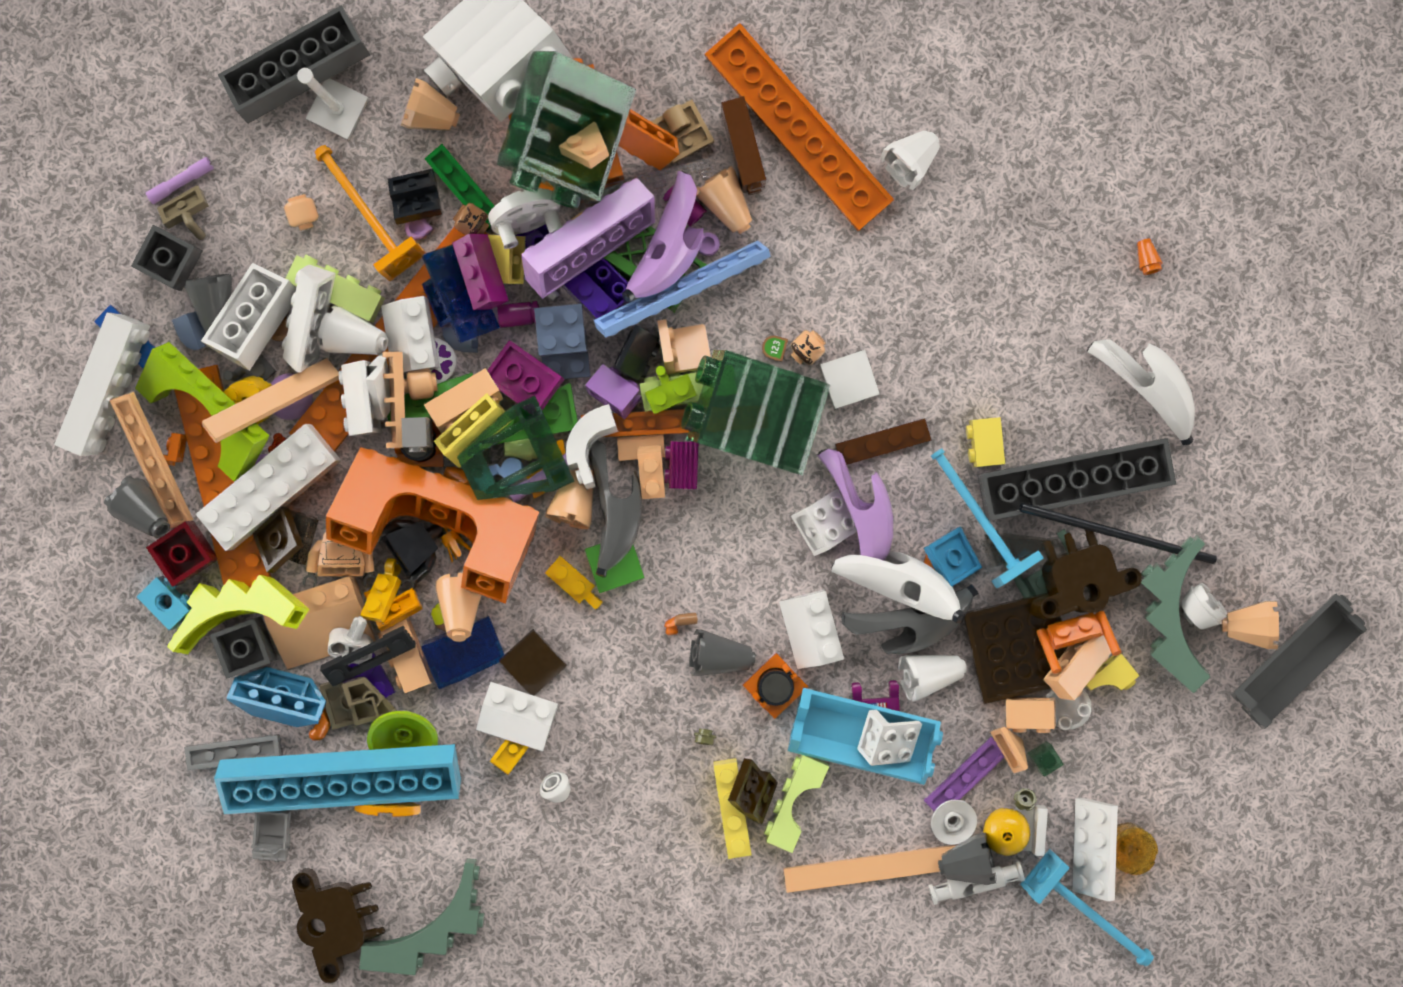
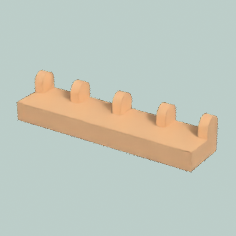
M382 352V357L388 358L389 373L383 374V379H389L390 398H384V403H390L391 422H385V427L391 426L392 442L386 443V448H403L401 418H405L402 352Z

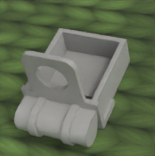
M291 811L255 812L253 844L251 845V848H253V859L275 862L287 861L291 834H289Z

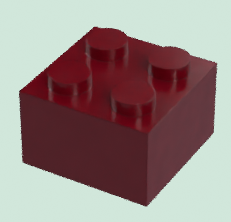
M194 521L183 522L146 547L172 587L182 585L218 560L216 553Z

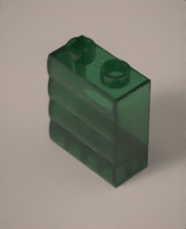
M533 51L526 69L524 81L518 93L515 109L509 121L506 137L499 152L497 165L512 171L509 183L515 187L534 193L538 192L540 183L553 188L550 200L559 205L578 209L581 199L600 201L636 89L557 51ZM596 122L607 147L609 157L590 169L561 154L559 146L591 123Z
M714 350L712 357L704 355L700 360L695 376L696 383L703 385L698 403L690 401L682 417L681 427L689 431L686 440L803 476L830 384L727 350Z

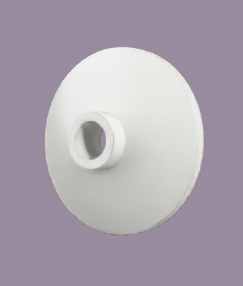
M949 800L942 803L934 811L931 819V828L936 838L949 845L960 844L969 839L977 826V816L974 809L962 800ZM955 816L954 822H948L951 817Z

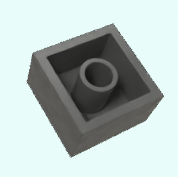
M152 225L131 267L172 289L182 291L184 280L189 278L203 250L160 227Z
M262 616L210 634L226 679L278 660Z

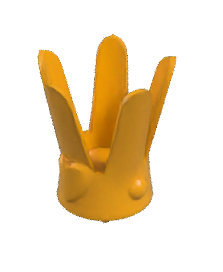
M444 528L446 534L441 537V542L448 549L451 562H453L451 552L455 559L461 556L457 543L469 551L471 547L460 537V533L453 530L448 532L447 528Z

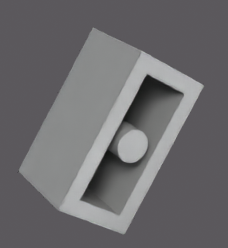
M426 417L401 418L402 447L409 448V452L423 453L427 452V448H433L432 419Z

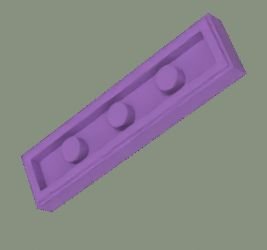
M990 737L924 799L933 811L946 801L960 800L1005 758L993 737Z

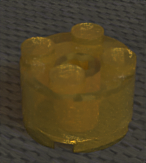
M1135 823L1118 824L1116 867L1120 871L1131 875H1141L1148 872L1154 866L1156 855L1158 854V846L1155 839L1150 833ZM1133 845L1132 851L1129 852V847Z

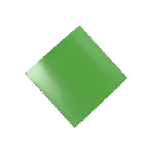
M600 544L585 548L599 593L645 578L634 544L629 553L615 567L607 571L605 578L596 575Z

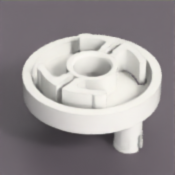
M542 188L524 189V192L517 191L502 198L501 202L493 207L488 215L492 230L500 235L504 249H511L518 245V240L515 236L517 234L532 231L545 224L549 233H554L562 227L558 217L560 204L555 192Z

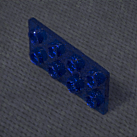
M453 245L422 255V259L431 277L422 283V287L440 328L451 323L459 343L500 328L492 309L473 310Z

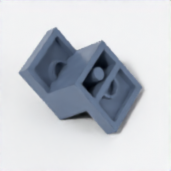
M582 304L534 308L538 353L542 358V363L564 379L591 377Z

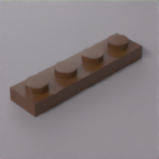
M924 418L835 444L838 452L842 453L846 465L932 440L926 419Z

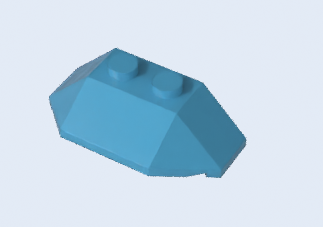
M269 667L235 677L226 697L229 702L251 716L293 727L318 724L326 705V700L312 678Z

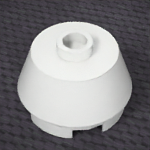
M1200 583L1195 587L1191 586L1180 602L1185 611L1183 613L1184 617L1190 624L1194 623L1201 630L1220 625L1222 620L1227 617V612L1221 602L1215 599L1210 593L1211 590L1204 583Z

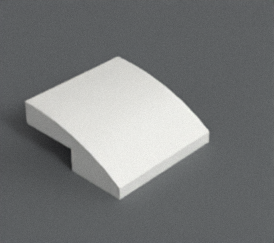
M380 353L369 365L371 374L365 380L375 419L384 420L390 412V403H384V398H390L389 379H383V374L389 373L386 358L382 357V353Z

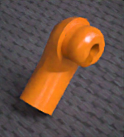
M325 707L319 723L315 724L313 729L309 731V737L314 741H320L325 738L331 727Z

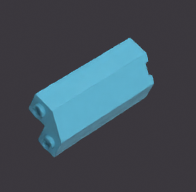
M803 688L787 751L925 785L928 777L933 776L935 763H931L932 754L936 745H941L943 732L940 731V721ZM869 710H878L888 723L920 721L922 723L910 762L871 766L857 750Z

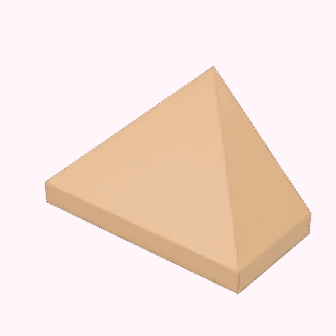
M1006 727L991 731V735L1013 773L1028 769L1023 740Z

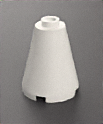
M331 307L333 311L331 313L326 312L321 321L318 338L322 339L323 345L319 344L324 352L379 355L387 349L388 338L385 332L342 307Z
M904 655L900 657L898 664L899 671H904V680H901L903 691L912 702L918 701L962 679L967 671L965 661L960 659L959 656Z

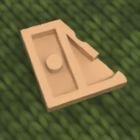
M596 122L591 123L577 134L570 136L567 141L559 146L562 155L590 169L609 157L607 147Z

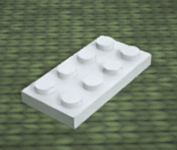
M1075 798L1073 892L1105 901L1115 900L1117 805L1086 798Z

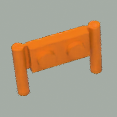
M1104 611L1074 617L1048 625L1047 629L1041 628L1036 631L1053 674L1062 671L1054 652L1055 649L1101 637L1102 635H1104L1112 655L1117 656L1121 654V649Z

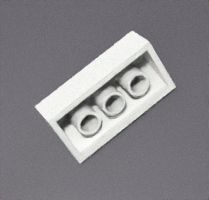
M252 263L201 342L231 362L250 371L292 307L291 298L294 292H296V288L289 280Z
M312 265L305 266L296 274L295 283L297 288L291 298L292 313L286 322L288 333L282 343V349L284 350L283 359L299 373L318 360L319 344L321 345L322 339L318 338L319 328L326 312L328 313L336 275L334 272Z

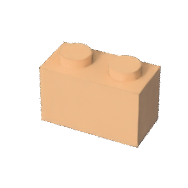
M661 445L638 447L637 455L642 499L665 498Z
M1013 697L1006 699V728L1012 729V732L1023 733L1027 732V729H1036L1037 733H1050V729H1055V698Z

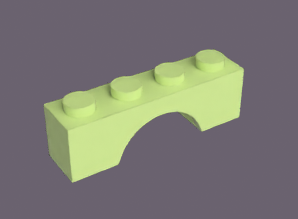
M805 755L795 757L791 767L794 770L791 779L786 778L782 788L785 794L782 801L779 799L776 801L773 813H776L773 822L768 821L764 830V834L767 835V843L793 853L802 832L801 827L792 817V805L797 796L803 791L820 788L829 769L828 763Z

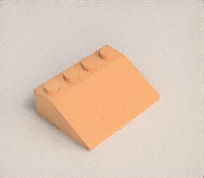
M348 576L293 594L310 609L297 629L281 626L270 617L263 615L268 631L287 669L330 656L327 651L329 633L335 628L349 630L353 619L360 616L364 602L355 576ZM367 620L363 633L369 635L374 642L376 639L370 620Z

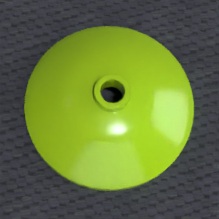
M393 711L381 715L371 724L367 734V745L369 750L438 745V734L434 726L423 716L408 711Z

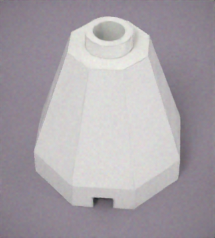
M918 132L890 143L883 150L880 159L882 163L886 160L888 164L885 167L886 171L900 186L906 187L911 185L909 189L914 190L921 183L940 148L939 139L932 132Z

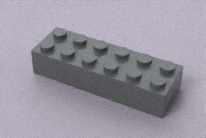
M341 5L219 73L218 76L237 113L249 124L311 89L307 84H303L298 80L297 74L300 69H310L314 78L319 83H322L370 56V53L351 18Z

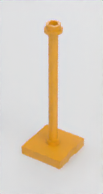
M326 145L318 147L314 152L316 159L326 164L389 251L388 254L373 264L383 277L388 281H392L427 255L422 246L412 237L396 246L331 157L333 152L331 148Z

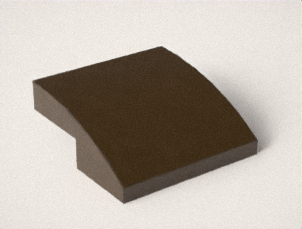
M534 629L499 659V662L514 679L533 696L567 666L564 660Z
M744 758L728 801L749 819L758 824H763L778 782L770 772L761 771L752 759Z

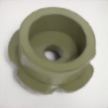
M699 729L698 733H694V736H696L695 743L713 745L714 739L717 737L712 735V730Z
M1022 788L1014 794L1015 805L1020 810L1030 811L1035 807L1034 804L1037 802V797L1032 790Z

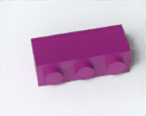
M468 234L453 242L452 244L473 310L494 309L508 302V296L488 234Z

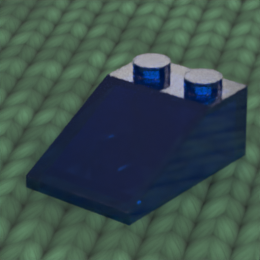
M490 616L474 621L471 636L464 641H453L447 636V633H443L425 640L421 645L438 689L460 682L499 663V659L505 655Z

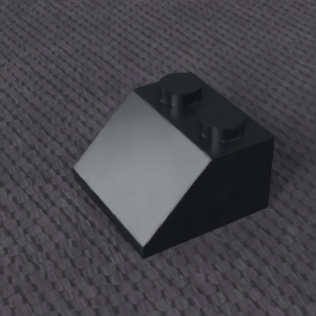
M637 325L632 326L613 368L639 381L640 377L645 378L650 369V365L647 363L651 356H656L661 346L657 343L659 338Z

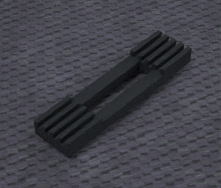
M401 626L383 635L381 639L343 657L339 656L322 664L320 671L334 687L415 648L416 643L412 636L410 637V634L407 633L405 627ZM385 646L389 649L355 667H348V664Z

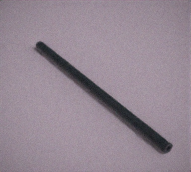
M1021 503L1019 511L1022 513L1162 551L1178 554L1183 549L1176 544L1026 503ZM1199 551L1194 559L1215 564L1217 556Z

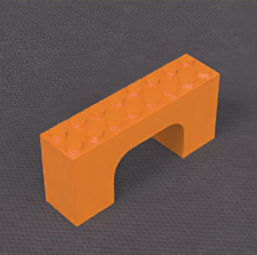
M360 447L326 515V539L371 555L384 527L390 520L404 515L417 517L466 536L473 546L463 567L461 588L506 604L535 535L539 511L531 506H523L512 502L509 498L492 495L484 489L470 487L462 481L456 482L448 479L440 473L426 471L418 465H409L401 462L398 458L387 457L379 454L376 450Z

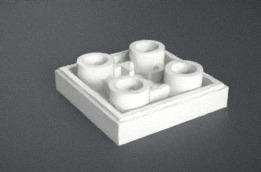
M865 350L820 364L834 409L879 395Z

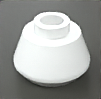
M563 772L549 774L543 779L540 786L541 796L554 803L565 801L571 791L568 777Z

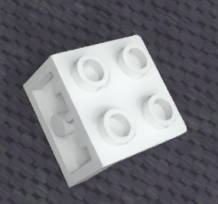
M838 489L791 516L814 556L831 549L857 532L847 505Z
M869 710L857 750L871 766L910 762L922 723L920 721L888 723L878 710Z

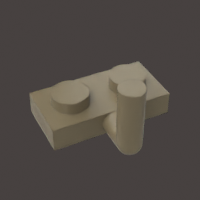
M198 185L157 208L163 224L168 229L184 221L185 226L198 240L205 238L206 234L194 222L192 217L194 214L209 207L205 195Z

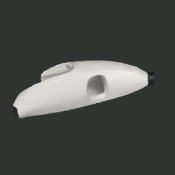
M1112 340L1094 341L1087 347V353L1112 368L1156 409L1174 434L1180 439L1182 445H1190L1194 439L1191 432L1194 427L1195 405L1192 392L1179 367L1163 350L1148 343L1147 348L1143 351V356L1153 372H1146L1125 350Z
M889 552L885 561L863 555H847L836 559L831 566V571L835 574L932 616L953 620L956 623H962L965 618V613L960 610V603L953 587L932 567L912 556L901 552Z

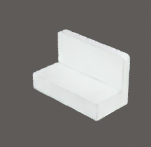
M1035 805L1030 811L1020 810L1016 807L1015 809L1025 816L1030 827L1029 842L1022 851H1031L1036 856H1044L1048 809L1044 805Z

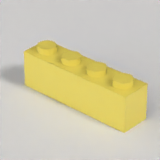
M737 759L715 761L713 765L728 859L751 856L746 816L728 801L738 775Z

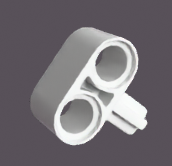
M362 616L355 617L349 630L345 628L333 629L329 633L328 654L333 658L343 657L372 643V638L363 633L367 620L363 619ZM372 653L352 663L361 664L371 659Z

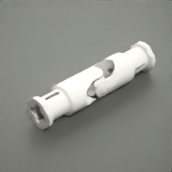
M1016 861L1015 864L1002 868L1000 866L992 867V872H996L997 877L995 884L983 885L948 879L947 882L934 886L930 884L928 887L933 904L936 905L939 901L951 898L956 900L1005 887L1007 883L1018 880L1023 882L1025 878L1019 861Z

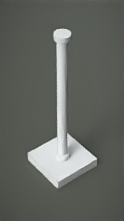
M300 69L297 74L298 80L303 84H307L317 94L306 119L350 140L369 98L330 78L321 85L314 78L310 69Z

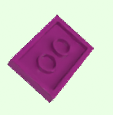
M510 340L487 370L501 392L536 417L539 416L565 380Z

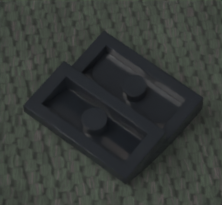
M433 169L388 178L389 195L392 200L396 225L442 215L439 191Z

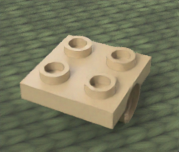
M693 100L682 105L673 106L666 110L662 116L651 121L677 137L679 155L672 160L673 164L714 143V139Z

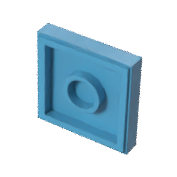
M961 526L924 547L935 571L941 574L951 586L956 585L982 568Z

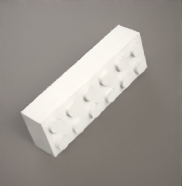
M106 313L54 445L79 456L98 455L99 452L101 453L107 443V440H105L107 432L115 424V411L110 400L122 396L125 388L130 385L132 370L141 358L139 351L142 344H145L149 339L150 332L148 330L150 325L126 315Z
M304 424L195 515L225 551L234 550L278 509L289 505L342 460L312 424Z

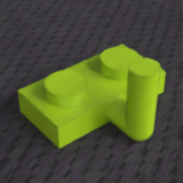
M663 366L656 368L661 385L645 392L654 415L697 396L688 373L670 381Z

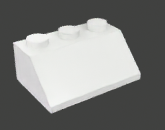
M420 296L382 305L385 332L388 338V351L402 352L403 374L414 370L438 369L439 362L428 298Z
M366 360L341 365L342 371H339V381L344 386L341 402L342 407L346 408L347 418H344V428L346 432H349V436L382 433L381 422L375 419L365 380L371 374L369 367L371 362Z
M824 589L779 601L797 669L821 666L844 659L827 594Z
M490 682L476 730L543 752L558 704Z

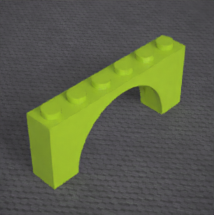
M170 342L151 350L135 387L151 404L167 397L172 389L182 390L198 399L211 416L235 405L226 394ZM254 423L221 440V457L218 467L235 482L255 465L269 435L257 423Z

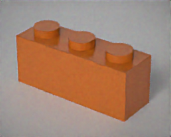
M625 105L605 122L607 139L613 145H618L630 155H635L647 165L653 166L660 171L679 155L677 137Z

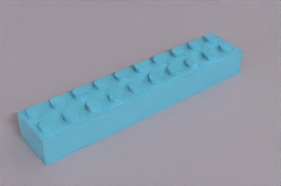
M455 744L224 759L219 761L214 777L224 814L459 799L461 785Z

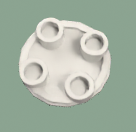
M1053 690L1047 694L1046 698H1055L1056 726L1060 729H1076L1089 719L1092 711L1091 700L1084 690L1075 700L1061 699Z

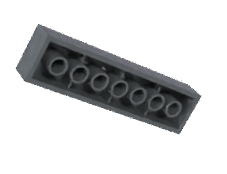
M1168 438L977 474L984 514L990 521L1026 514L1019 511L1021 503L1044 509H1053L1177 485Z

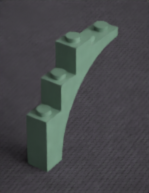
M1198 535L1194 538L1188 537L1180 546L1183 549L1177 555L1173 553L1164 562L1165 568H1162L1156 562L1153 566L1149 564L1141 572L1143 576L1141 583L1160 599L1158 602L1154 600L1145 609L1147 612L1145 614L1146 620L1164 635L1163 638L1159 636L1151 643L1150 647L1152 649L1150 654L1192 693H1195L1210 678L1209 672L1197 660L1185 640L1179 615V599L1185 575L1193 559L1205 545V542Z
M467 858L464 864L462 879L453 900L430 924L401 938L384 941H365L361 946L359 970L416 975L419 968H422L424 964V954L421 953L446 955L449 948H453L455 934L451 932L476 935L479 927L483 928L485 913H481V906L472 905V903L476 904L478 889H474V882L479 880L480 866H476L477 859Z

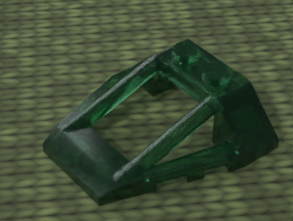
M535 395L512 405L457 456L477 500L500 498L516 494L525 495L542 491L551 492L574 482ZM515 417H519V422L496 433L498 430H500L502 427H504L506 424L512 421ZM525 430L538 460L496 482L482 451ZM540 469H543L547 478L510 486Z

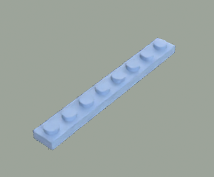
M757 240L679 278L673 285L660 293L638 298L595 319V326L605 338L616 335L620 330L628 326L636 325L641 320L651 315H656L671 305H677L682 300L692 295H697L712 285L720 284L724 279L738 275L743 270L762 263L763 260L771 257L769 249Z

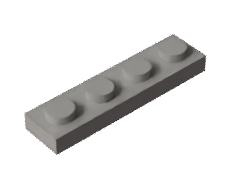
M279 734L184 747L187 770L218 767L219 761L224 759L282 756Z

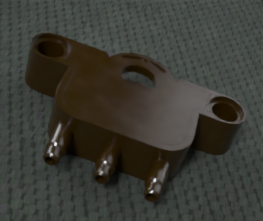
M1085 530L1089 546L1078 549L1072 534L1067 533L1064 534L1067 553L1056 556L1051 541H1044V550L1048 560L1042 567V576L1048 594L1033 600L1030 607L1033 616L1039 619L1056 618L1072 611L1079 613L1098 612L1106 606L1109 597L1139 587L1142 575L1136 568L1117 569L1110 549L1105 545H1098L1095 532ZM1126 574L1128 575V578H1129L1128 583H1126V581H1125V575H1126ZM1085 587L1089 589L1090 593L1087 600L1083 594ZM1045 603L1048 606V610L1046 613L1043 610V606Z
M304 868L292 880L300 912L303 913L297 923V934L304 944L314 947L312 954L321 980L328 984L334 983L344 971L342 956L359 950L366 940L385 934V928L376 927L367 930L364 916L377 912L379 907L377 904L361 907L357 894L370 890L372 888L371 882L360 883L354 886L347 882H338L321 887L316 872L313 869ZM300 877H308L310 885H304ZM313 919L321 920L325 925V931L318 932L313 929L311 921ZM327 966H334L337 973H330Z

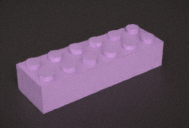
M637 177L630 182H625L617 191L604 196L599 203L593 207L586 208L581 215L567 221L563 227L554 233L547 234L535 246L528 247L521 254L525 280L542 299L655 223L654 195Z

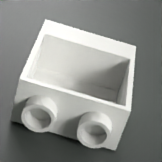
M463 0L423 36L439 58L500 122L512 112L522 108L529 96L548 79L557 76L563 66L573 58L555 31L523 0Z

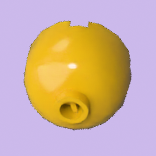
M999 808L990 813L985 820L983 833L986 832V843L997 854L1004 856L1016 855L1028 844L1030 838L1029 823L1018 810Z

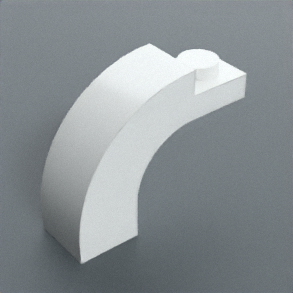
M609 404L585 414L575 424L567 441L566 458L571 471L579 468V470L575 471L579 484L584 483L587 490L596 487L588 462L590 448L599 438L618 432Z

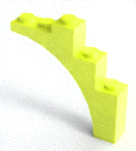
M259 575L254 580L251 588L244 582L228 579L221 592L214 586L199 583L186 602L192 609L186 615L167 647L172 652L189 654L198 641L211 629L225 620L245 614H263L281 626L297 629L310 609L276 579Z

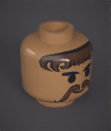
M469 203L466 206L462 204L452 219L455 221V229L465 236L468 234H484L489 226L486 223L487 213L473 203Z

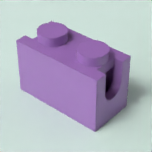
M602 364L585 385L587 392L603 405L609 404L613 412L625 419L642 399L639 395L640 387L630 379L628 381L623 379L618 370L613 367L608 368Z

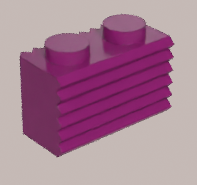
M671 441L670 446H666L665 460H670V469H665L664 483L669 484V488L697 489L699 442Z

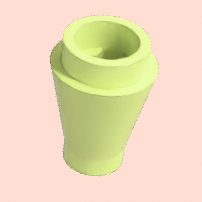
M528 438L504 442V456L528 461L537 459L538 441Z

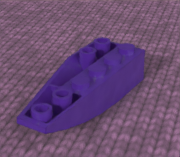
M545 224L537 229L515 236H525V248L527 249L542 241L549 234V230ZM604 258L562 285L578 304H582L583 309L594 320L630 303L622 297L628 282Z

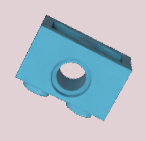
M160 576L156 577L137 598L168 630H173L184 621L186 615L192 609L186 603L190 597L184 593L181 595L175 589L177 586L172 587L167 578ZM166 595L172 599L171 607H167L164 603Z

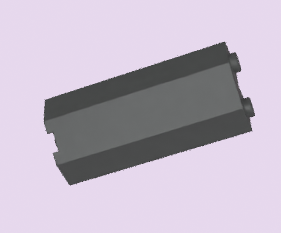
M1332 595L1231 693V696L1243 705L1241 708L1262 729H1266L1272 723V720L1353 641L1367 631V628L1364 626L1365 622L1358 615L1351 614L1354 611L1350 607L1352 603L1345 596Z

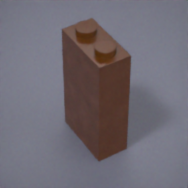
M745 97L721 102V115L742 192H748V195L758 194L762 192L761 188L765 187L766 176Z

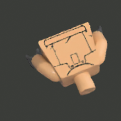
M325 532L323 539L316 541L308 553L306 565L308 575L304 577L303 585L306 586V579L311 577L315 581L314 588L318 583V579L315 576L316 572L317 576H363V572H365V576L362 578V585L367 588L366 579L372 577L374 580L373 584L376 579L372 575L374 571L373 553L369 555L326 539Z

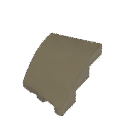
M353 677L334 687L329 682L319 686L321 694L326 700L325 707L332 730L352 724L357 726L376 720L383 714L397 711L366 677Z

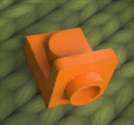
M171 433V437L168 438L166 444L168 455H164L168 465L175 466L176 462H183L187 442L185 434Z

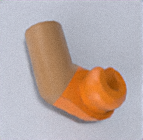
M678 614L667 620L664 624L666 634H677V626L697 624V614Z

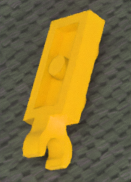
M561 555L545 572L548 577L579 604L585 599L594 609H598L603 603L602 600L591 592L595 585Z
M387 558L384 565V575H377L360 614L363 619L381 623L385 622L402 582L397 577L402 568L399 564H396V559Z

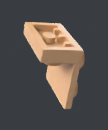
M666 319L657 320L667 375L712 367L704 324L673 329V327L668 328Z

